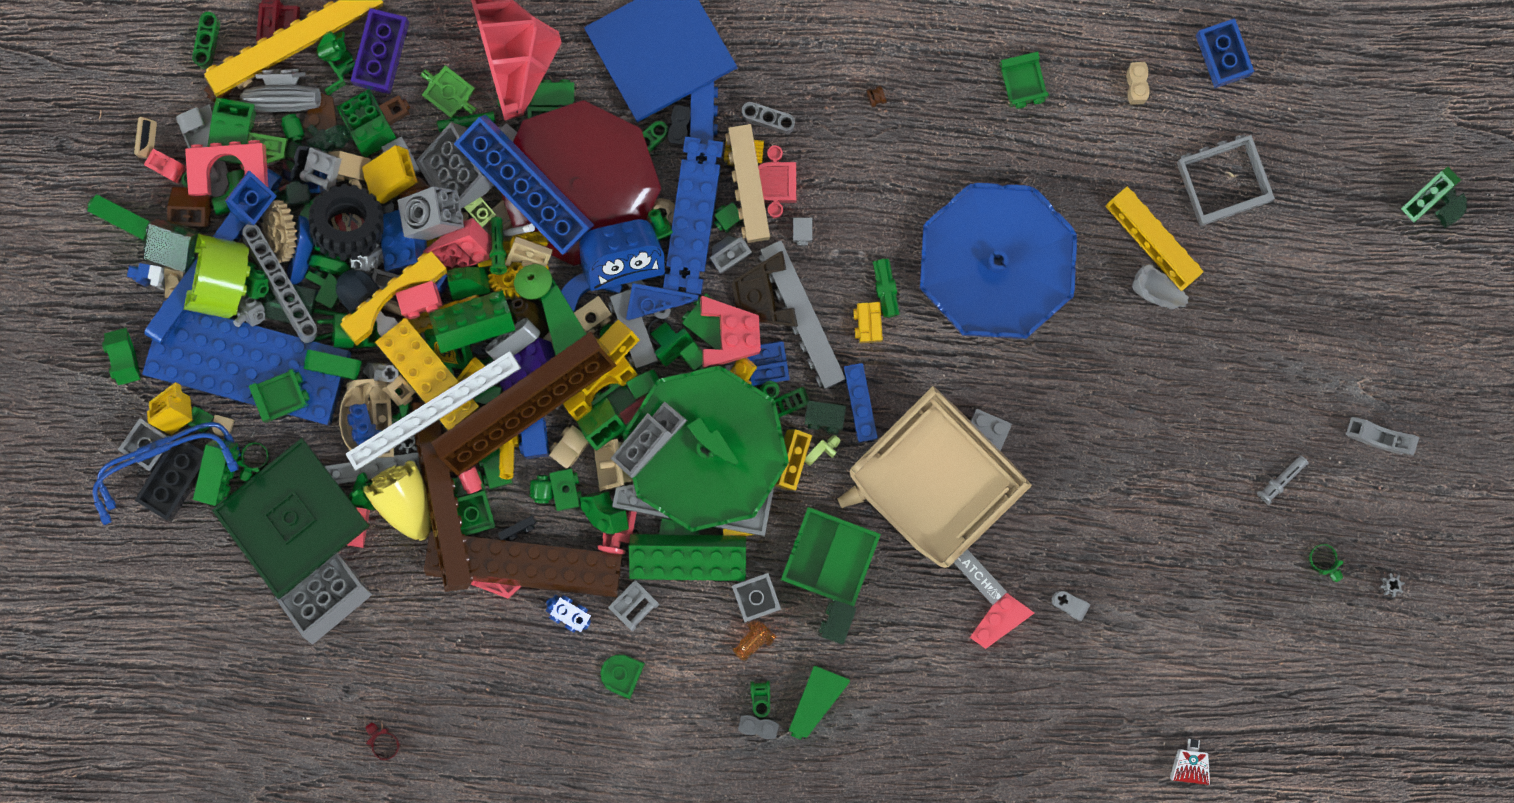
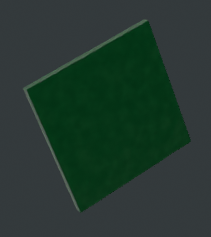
M300 438L212 509V512L277 599H281L370 527L303 438Z

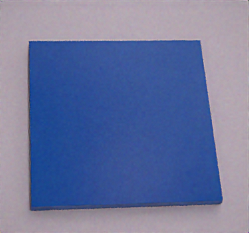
M634 0L584 27L636 122L647 118L737 69L736 63L699 0Z

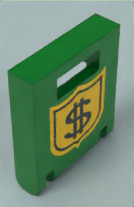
M426 329L424 331L426 343L446 367L464 370L473 359L470 345L461 347L463 356L460 359L458 349L444 353L440 352L433 329Z

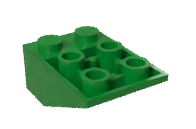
M370 89L337 106L346 127L363 157L382 149V146L397 139Z
M216 97L207 147H210L211 143H222V146H228L229 142H241V145L247 144L249 132L252 133L256 118L255 105ZM223 156L218 159L219 161L242 164L236 156Z

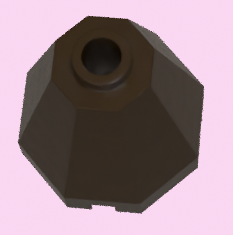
M523 297L516 298L511 303L510 313L514 325L522 319L528 318L540 331L539 338L543 339L550 332L545 311L541 305Z

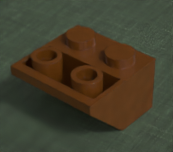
M172 187L167 205V225L210 227L211 195L191 196L188 195L187 187Z

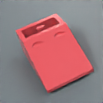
M471 218L463 221L464 228L441 236L426 248L423 253L428 254L432 251L446 267V270L470 267L491 259L489 253L492 250V238Z

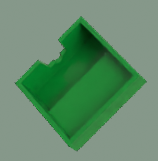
M808 507L781 581L854 607L881 534Z

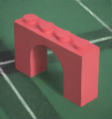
M260 140L248 141V144L242 145L241 142H229L228 146H222V143H211L210 147L195 144L191 145V148L185 149L188 195H212L211 168L223 156H236L242 162L245 174L251 171L268 187L266 145L260 143Z

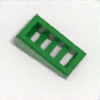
M804 387L774 399L775 403L778 402L782 412L778 413L779 418L811 404ZM797 393H799L801 396V399L803 401L802 404H800L799 399L796 395ZM790 396H792V398H793V400H794V402H795V405H796L795 407H793V405H792V403H791V401H790V398H789ZM783 399H785V402L788 406V410H786L784 407V404L782 402Z

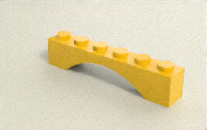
M432 251L428 254H422L417 259V263L413 266H407L402 271L403 274L401 276L392 278L387 283L388 286L386 288L377 290L372 295L373 298L371 300L362 302L357 307L358 310L353 314L349 313L342 319L340 324L342 329L356 346L372 334L379 312L392 297L396 296L395 293L429 281L435 283L447 273L446 267Z

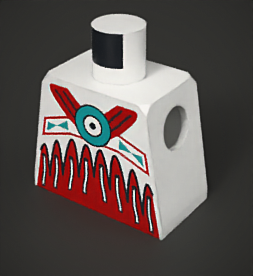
M1188 739L1187 750L1178 749L1170 780L1210 785L1208 753L1199 752L1200 740Z

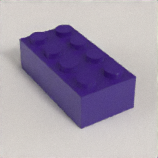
M372 8L369 9L351 77V82L354 86L391 95L409 26L407 17Z

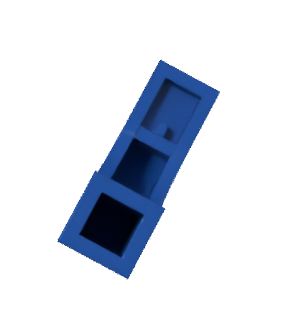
M584 273L572 278L563 287L561 292L572 310L576 312L581 297L590 291ZM617 285L601 290L618 294L622 292L623 287Z

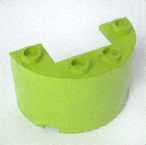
M198 234L194 253H198L192 290H187L183 310L229 319L233 315L236 316L241 296L246 294L247 285H245V280L250 274V266H248L249 248L244 243Z

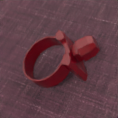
M371 722L365 728L367 733L372 735V738L366 744H372L374 755L382 760L395 757L400 748L398 738L394 734L388 733L389 728L382 729L379 732V727L375 723ZM381 734L392 735L397 741V751L390 758L379 757L374 750L375 739Z

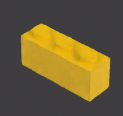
M796 429L786 431L784 442L789 464L775 484L776 487L796 491L812 435Z

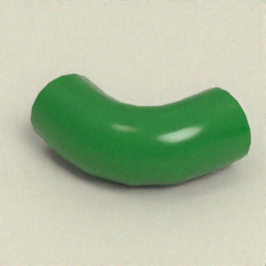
M236 170L226 174L229 184L228 191L221 196L212 198L217 216L230 212L225 200L245 176L244 170Z

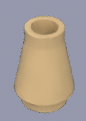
M855 485L837 499L840 506L844 508L862 503L866 497L863 495L864 492Z

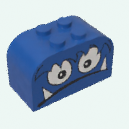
M632 220L596 228L587 232L580 240V262L590 291L665 275L663 250L652 224L646 220Z

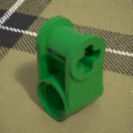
M770 680L762 683L750 681L753 712L757 717H766L770 712ZM763 703L767 706L765 714H758L756 712L758 704Z

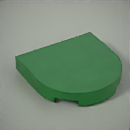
M626 655L611 656L601 667L602 683L611 692L630 699L645 663Z

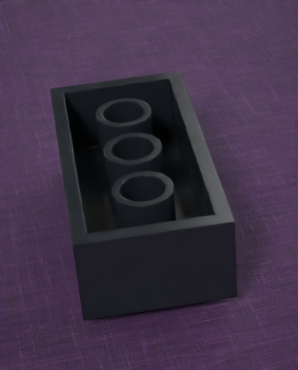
M187 441L164 452L134 501L163 519L172 522L197 483L204 450Z

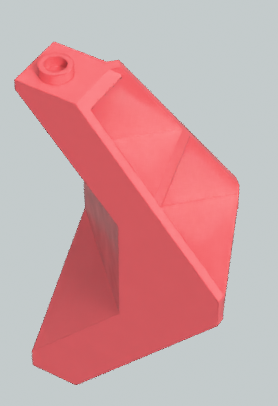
M471 0L504 120L523 116L562 44L559 31L532 16L514 0Z

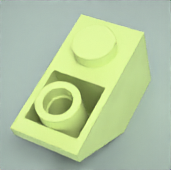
M481 197L464 207L482 228L491 218L496 216Z

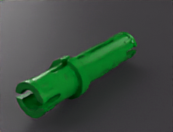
M494 111L437 120L439 133L450 122L466 128L470 127L483 115H487L493 123H496Z

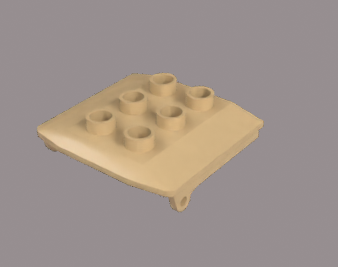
M934 386L850 469L851 478L858 488L864 492L863 495L916 550L944 568L954 563L1032 486L1013 463Z

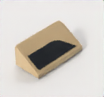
M143 117L138 118L134 154L139 158H148L155 145L157 122Z

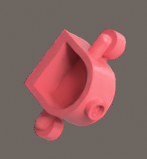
M773 145L768 149L767 156L771 162L758 166L764 203H771L768 206V214L772 218H779L782 215L783 207L780 203H796V162H779L783 151L777 145Z

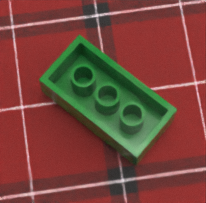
M503 290L428 313L441 353L515 331Z

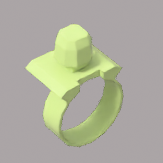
M836 435L831 436L827 440L828 443L822 439L806 456L805 463L811 466L824 451L833 458L837 453L833 448L836 449L841 440Z

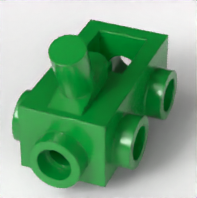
M248 262L250 274L245 280V285H247L246 294L252 299H259V297H264L268 292L269 279L265 277V272L254 269L255 265Z

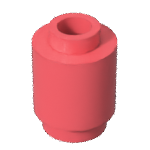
M472 466L458 476L467 494L482 489V482L475 466Z

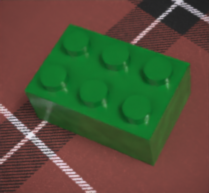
M221 439L226 447H229L233 458L237 461L239 456V450H237L238 443ZM215 440L205 445L193 497L195 501L216 506L229 496L231 486H228L229 481L235 471L230 472L221 451L222 448Z

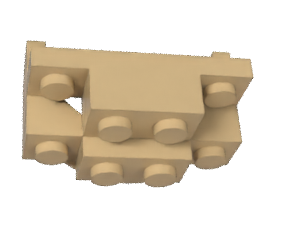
M363 379L354 380L346 384L347 391L340 406L339 425L342 438L350 451L358 446L352 438L353 428L348 424L347 414H350V406L366 404L371 424H375L377 430H384L392 425L391 398L382 390L388 382ZM394 448L378 458L394 457Z

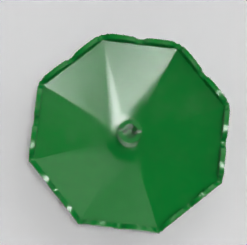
M721 366L709 367L657 380L623 433L624 441L647 413L653 416L664 402L688 421L633 478L637 498L691 532L755 518L789 464L775 400ZM701 418L710 433L718 430L739 463L733 465L714 455L694 437L687 425Z

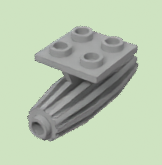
M299 69L262 70V74H256V78H262L266 85L245 89L240 95V102L254 104L255 110L266 112L301 111L319 107L321 92L318 88L296 85L299 77L305 76V72H299Z

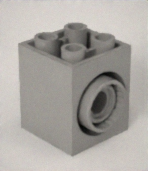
M433 186L398 200L404 237L429 241L464 228L460 198L456 190Z

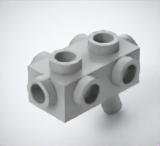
M376 244V248L372 252L368 251V255L364 257L360 255L355 260L350 258L351 268L365 272L377 269L381 263L384 264L381 244Z
M248 294L241 296L237 311L238 317L233 321L234 325L239 327L246 321L253 327L264 321L265 309L262 303L248 297Z

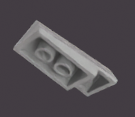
M664 402L653 416L648 413L611 459L631 478H635L688 420Z

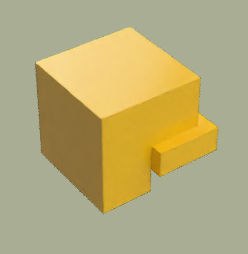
M173 383L149 401V410L147 411L148 423L172 435L193 420L190 396L182 392L180 384Z

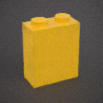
M397 145L362 167L369 194H374L377 197V201L385 204L417 183L408 149Z

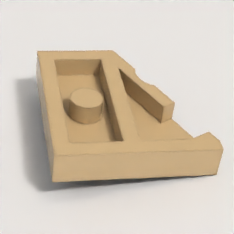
M516 237L505 265H511L512 262H522V266L539 264L546 267L552 249Z

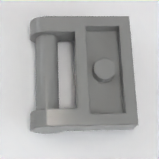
M310 147L300 179L320 185L329 191L330 187L336 184L342 158ZM314 169L327 174V179L325 180L313 175Z
M634 580L608 608L633 632L637 628L636 625L654 607L657 608L660 604ZM646 598L649 602L629 620L626 616Z

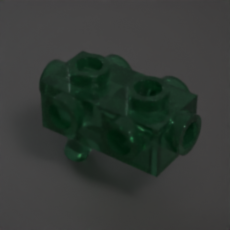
M313 124L307 128L314 136L307 140L308 146L327 153L344 147L351 140V133L346 125H335L326 131L325 129L318 131Z

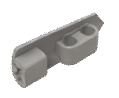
M210 104L201 109H198V107L193 108L176 117L188 148L195 144H202L203 147H207L212 119ZM217 160L211 168V197L223 195L228 186L226 176L228 170L225 161Z

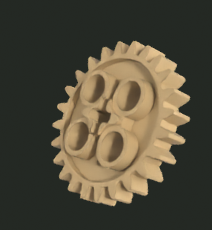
M275 200L263 213L264 216H261L263 223H261L263 230L261 232L264 234L279 263L291 261L290 258H293L295 253L294 247H297L295 240H297L295 236L297 230L294 229L296 223L292 221L291 209L287 208V204H284V201Z

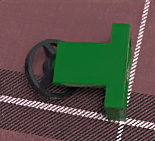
M656 319L648 327L649 339L654 344L661 346L654 353L665 367L678 358L682 350L694 342L684 328L676 334L673 325L666 319ZM663 321L662 325L657 326L655 331L650 332V328L655 322Z

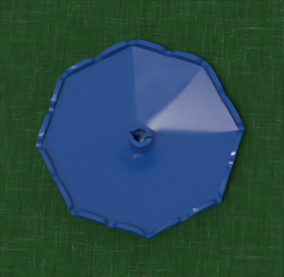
M992 183L970 184L923 225L920 289L962 336L1027 339L1074 297L1077 234L1065 218L1056 212L1051 203L1034 187L1026 185L1002 186Z

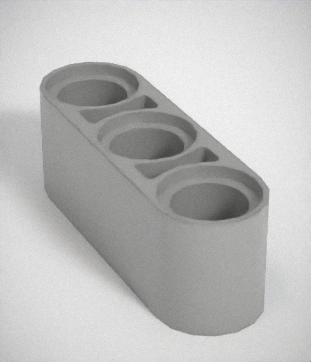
M747 102L742 107V117L749 123L783 134H789L794 130L795 120L790 114L753 102ZM748 108H752L756 113L753 116H747L745 111ZM771 114L774 119L771 122H766L763 120V116ZM789 120L792 125L789 128H784L781 122Z
M524 318L514 325L515 331L498 336L487 345L485 351L494 361L509 351L515 355L539 337L540 331L528 318Z

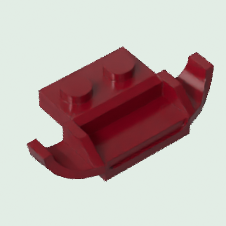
M262 0L259 3L256 41L264 37L269 39L274 36L273 33L275 31L291 27L290 24L300 17V7L283 5L280 0Z

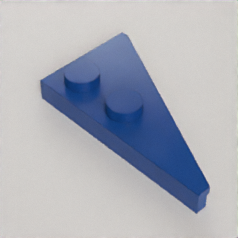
M632 283L626 320L636 319L698 301L699 295Z

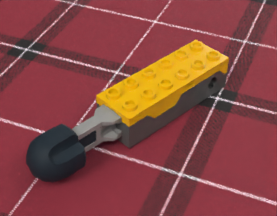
M356 269L344 272L336 283V294L349 312H356L358 310L357 307L362 302L371 300L373 298L372 295L380 289L365 271ZM381 311L379 312L376 322L377 332L381 337L375 343L424 404L459 383L406 318L398 323L395 318L387 317ZM471 399L439 419V422L448 431L480 408Z

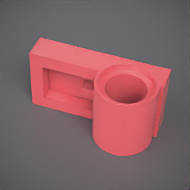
M154 148L144 163L146 167L179 184L182 175L187 170L185 165Z

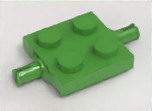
M446 65L435 76L426 69L422 72L421 76L429 81L428 87L422 96L447 116L454 118L458 111L463 108L471 115L476 111V108L468 103L470 96L476 89Z

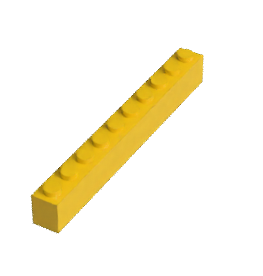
M339 0L335 3L330 1L323 6L324 9L308 13L306 15L307 18L304 20L297 19L290 24L291 27L275 31L273 33L274 36L269 39L264 37L256 42V46L252 48L250 46L245 47L240 51L239 55L225 58L223 64L210 66L206 69L204 77L217 97L256 76V74H260L262 70H267L322 39L326 32L332 31V33H335L368 15L370 8L376 10L381 8L383 1Z

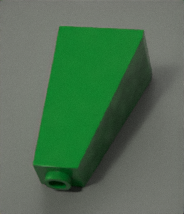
M551 285L550 290L541 297L554 351L558 355L587 333L558 285Z

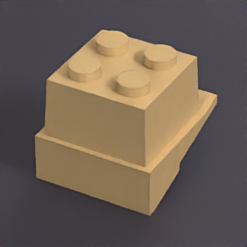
M618 439L610 440L597 451L594 449L599 491L614 490L622 485L633 483V478L611 459L624 443L618 442Z

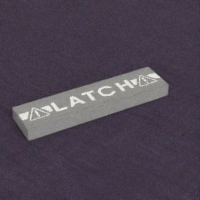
M968 549L954 562L959 570L992 605L1007 593Z

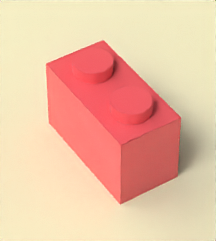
M433 281L395 293L401 314L409 319H415L424 312H434L438 310V307L443 306L437 285Z

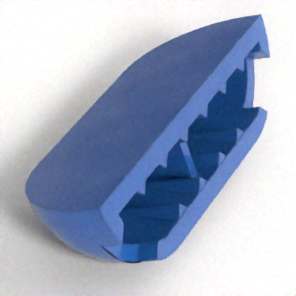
M300 215L296 228L297 232L295 233L297 247H294L295 253L293 258H290L291 261H289L286 273L292 285L300 283L305 278L314 245L310 235L309 220Z

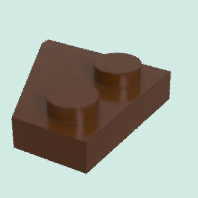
M321 93L320 106L308 109L302 127L338 139L339 133L337 130L334 98Z

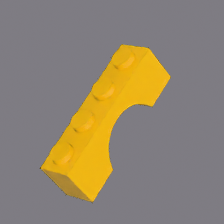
M624 356L617 366L587 396L580 391L564 402L563 405L571 416L578 421L592 410L591 402L601 388L609 384L624 386L627 384L626 382L635 378L638 374Z

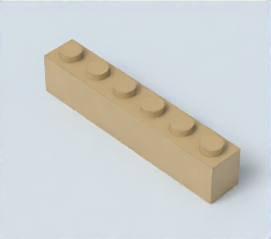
M751 124L729 127V133L725 134L727 145H731L732 152H728L730 164L734 163L735 171H732L733 183L737 182L738 189L735 190L736 201L741 203V208H738L739 219L744 220L745 227H741L743 239L747 238V243L770 240Z

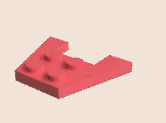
M701 296V316L720 317L721 350L703 349V369L760 353L759 315Z

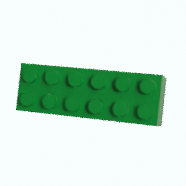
M630 534L629 579L746 581V536Z

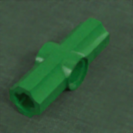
M889 259L873 261L876 292L878 299L880 298L883 318L898 316L900 313L896 298L897 288L895 279L892 277Z

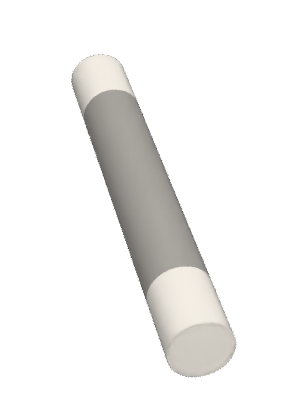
M528 224L503 230V238L532 232L535 230V226Z

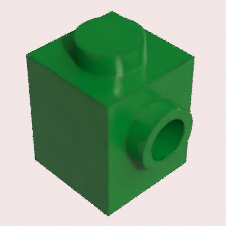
M733 202L728 206L722 205L715 211L714 218L716 220L714 224L719 231L723 229L727 233L744 221L739 219L738 208Z

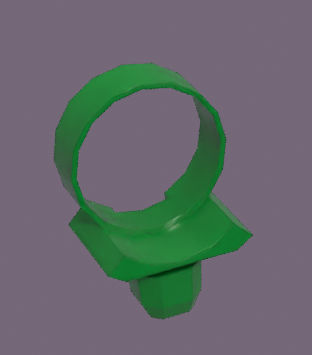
M254 442L244 447L241 454L242 461H237L238 465L245 467L244 470H241L240 479L247 482L253 476L252 471L258 473L262 470L261 468L266 466L269 461V451L264 445ZM253 444L263 446L267 453L265 463L257 468L249 467L244 461L245 450Z
M1327 544L1315 546L1309 554V561L1316 570L1320 571L1319 575L1330 573L1329 577L1334 582L1343 579V574L1337 567L1341 566L1344 561L1337 560L1335 549ZM1319 546L1329 547L1335 555L1333 566L1327 570H1321L1313 564L1312 553Z

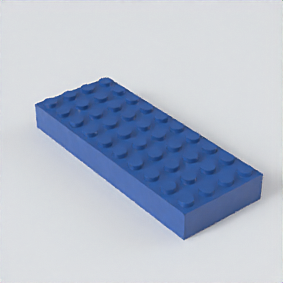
M188 311L164 344L160 345L152 339L142 375L172 384L176 382L183 387L256 406L249 385L259 384L289 372V369L293 368L296 372H300L303 379L301 386L303 390H307L310 400H308L309 406L287 415L330 427L344 378L303 369L307 350H314L350 358L352 354L347 350L333 348L332 346L314 341L305 343L299 337L259 326L252 327L244 322L239 327H236L233 319Z

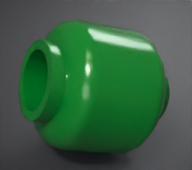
M537 475V479L530 481L529 495L535 503H549V500L554 498L551 480L548 479V475Z

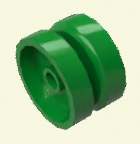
M314 244L313 249L323 255H311L308 263L309 266L334 275H342L344 272L352 269L350 264L341 261L340 257H336V259L331 258L329 253H322L320 247H316Z

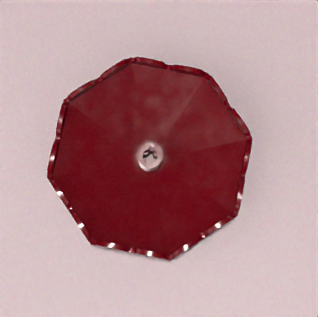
M585 100L523 120L513 140V143L594 224L589 231L632 220H646L661 191V186L641 128ZM501 193L512 227L532 224ZM535 227V230L532 232H538L539 230ZM580 240L563 255L550 241L545 246L552 249V256L573 266L581 264Z

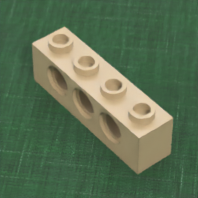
M599 296L574 312L587 334L589 332L594 334L596 332L594 329L600 325L604 327L611 322L610 318L613 317ZM589 314L596 315L594 323L586 322V317ZM549 332L543 339L551 341L552 343L551 335Z

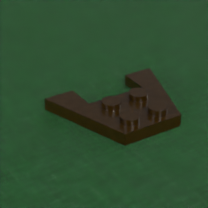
M783 251L778 252L731 281L736 308L759 315V322L797 327L794 308L776 311L769 277L770 273L786 270Z

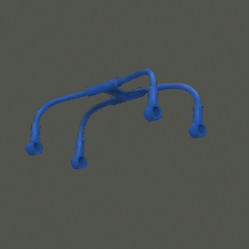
M206 422L190 427L175 435H169L138 448L134 452L106 463L99 470L97 481L92 491L94 504L103 525L111 523L112 519L102 501L98 498V487H100L99 490L107 509L110 511L116 508L114 499L103 484V480L106 477L135 462L139 463L166 452L176 445L198 438H210L218 442L230 472L239 470L238 464L233 458L229 447H226L225 443L218 436L210 433H199L178 439L206 427L220 429L225 435V440L234 442L232 435L229 434L223 425L216 422ZM135 456V458L123 462L105 472V470L111 467L112 465Z

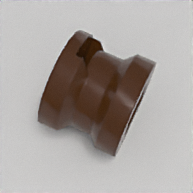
M881 85L877 86L876 89L866 90L872 108L876 107L879 103H887Z

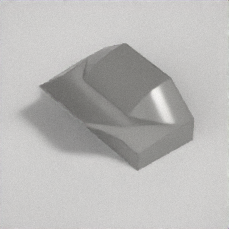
M727 236L712 246L710 260L718 272L722 274L752 254V251L742 237L734 238Z

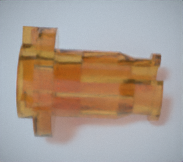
M751 621L748 624L750 631L740 641L739 645L732 649L742 661H747V658L755 653L764 643L768 646L774 643L776 635L761 621L757 623Z

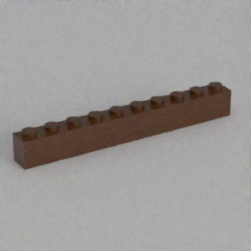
M424 402L412 403L409 412L412 413L424 405ZM439 420L415 434L414 437L422 478L427 491L428 509L444 591L450 592L468 589L471 582H473V574L468 568L469 554L465 552L464 548L466 539L465 535L461 533L462 519L457 513L458 499L454 497L453 493L455 484L454 480L450 478L449 472H451V469L439 459L431 443L444 434L443 425H440Z

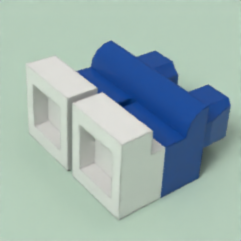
M139 263V267L129 265L127 277L136 280L135 282L143 286L152 285L160 290H165L164 268Z

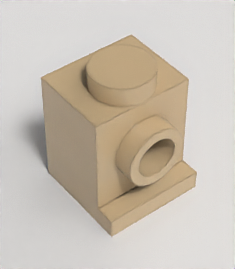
M398 375L394 382H388L382 388L397 406L407 405L413 399L411 396L415 393L401 375ZM396 389H400V396L396 393Z

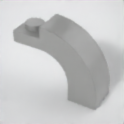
M1351 417L1346 432L1348 437L1359 442L1401 455L1408 454L1414 456L1419 437L1416 435L1386 429L1368 420Z

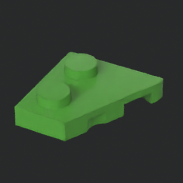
M249 132L248 141L260 140V143L266 145L267 164L285 158L288 139Z

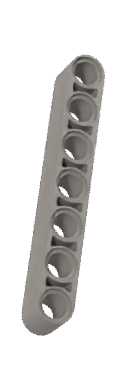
M257 225L244 226L243 242L249 248V253L259 270L265 272V277L269 279L268 285L294 330L303 342H312L315 340L317 327L259 227ZM253 232L256 236L249 238L246 234ZM262 248L266 252L263 254H259L256 252V250ZM268 264H272L275 268L273 270H268L265 268V266ZM281 280L284 282V285L277 286L274 282ZM290 296L294 300L292 302H286L284 298ZM298 312L301 313L303 317L295 318L293 314ZM311 329L313 333L306 335L303 333V330Z

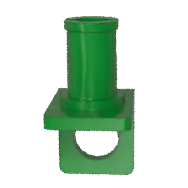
M351 57L338 66H334L331 61H328L339 80L324 90L327 95H331L346 85L343 79L344 75L352 71L355 65Z
M659 209L651 210L648 215L658 241L671 236L673 231L667 218H662Z

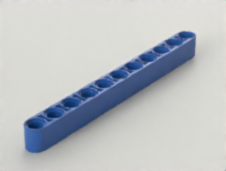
M267 168L268 187L274 193L279 187L282 177ZM230 212L213 237L239 242L243 234V228L247 224H243ZM197 259L145 329L144 334L160 345L166 342L188 312V310L183 309L187 290H192Z

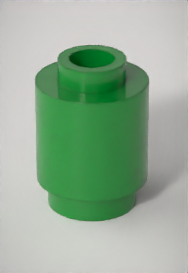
M296 114L284 116L281 119V126L286 139H288V142H301L305 134L300 119L297 118Z

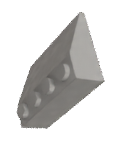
M450 122L415 162L430 187L456 190L460 198V208H463L485 195L494 184L454 145L467 128Z
M337 552L281 599L276 597L275 599L302 637L313 645L372 596V594L344 558Z

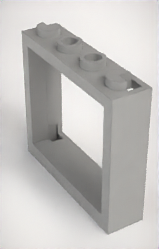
M1239 135L1234 138L1235 141L1228 143L1225 140L1217 143V147L1210 149L1207 146L1199 149L1197 154L1192 155L1190 152L1180 156L1181 159H1179L1177 165L1200 227L1262 206L1275 199L1252 135ZM1245 145L1262 196L1203 215L1186 165Z

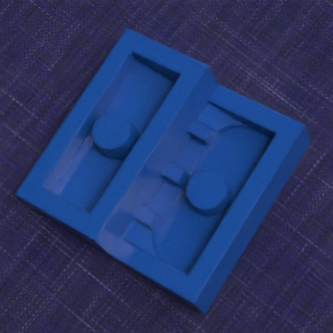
M783 340L760 344L761 351L759 354L747 357L757 366L750 377L753 386L762 385L766 381L780 382L790 380Z

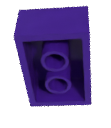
M538 337L534 342L514 355L521 369L500 381L503 392L556 356L551 341Z

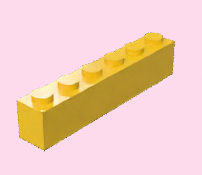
M1128 186L1105 205L1180 291H1183L1204 272L1199 264L1188 255L1187 251L1180 246L1174 236L1163 227L1162 223L1154 217L1148 207L1137 198L1136 194Z

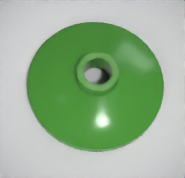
M539 264L523 267L514 279L516 292L521 297L530 300L544 296L552 285L550 271Z

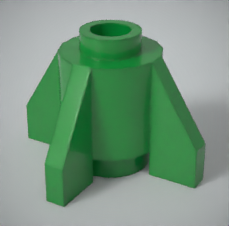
M329 31L323 35L317 46V55L320 59L327 62L346 61L350 57L353 58L352 54L346 50V45L343 41L344 31L335 35L332 31Z
M363 472L357 476L349 499L357 508L376 510L363 491L365 486L369 487L372 485V483H366L369 480L366 473Z

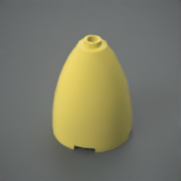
M407 461L404 466L396 467L394 465L377 474L371 479L372 485L369 487L365 486L363 491L374 508L391 526L414 540L422 541L429 536L431 531L427 491L417 465L414 461Z

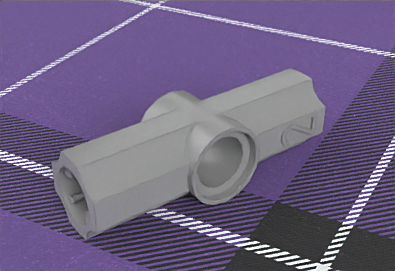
M368 362L366 367H363L364 374L368 379H374V381L394 382V379L398 377V370L391 363Z

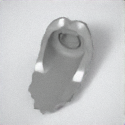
M1151 264L1143 265L1139 268L1132 282L1134 292L1145 300L1169 309L1186 307L1189 297L1185 295L1184 290L1180 291L1166 274L1161 273Z

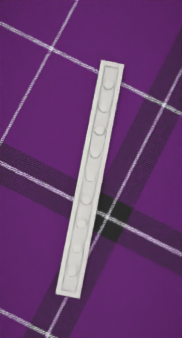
M509 351L347 452L346 456L354 469L359 470L521 369L512 352Z

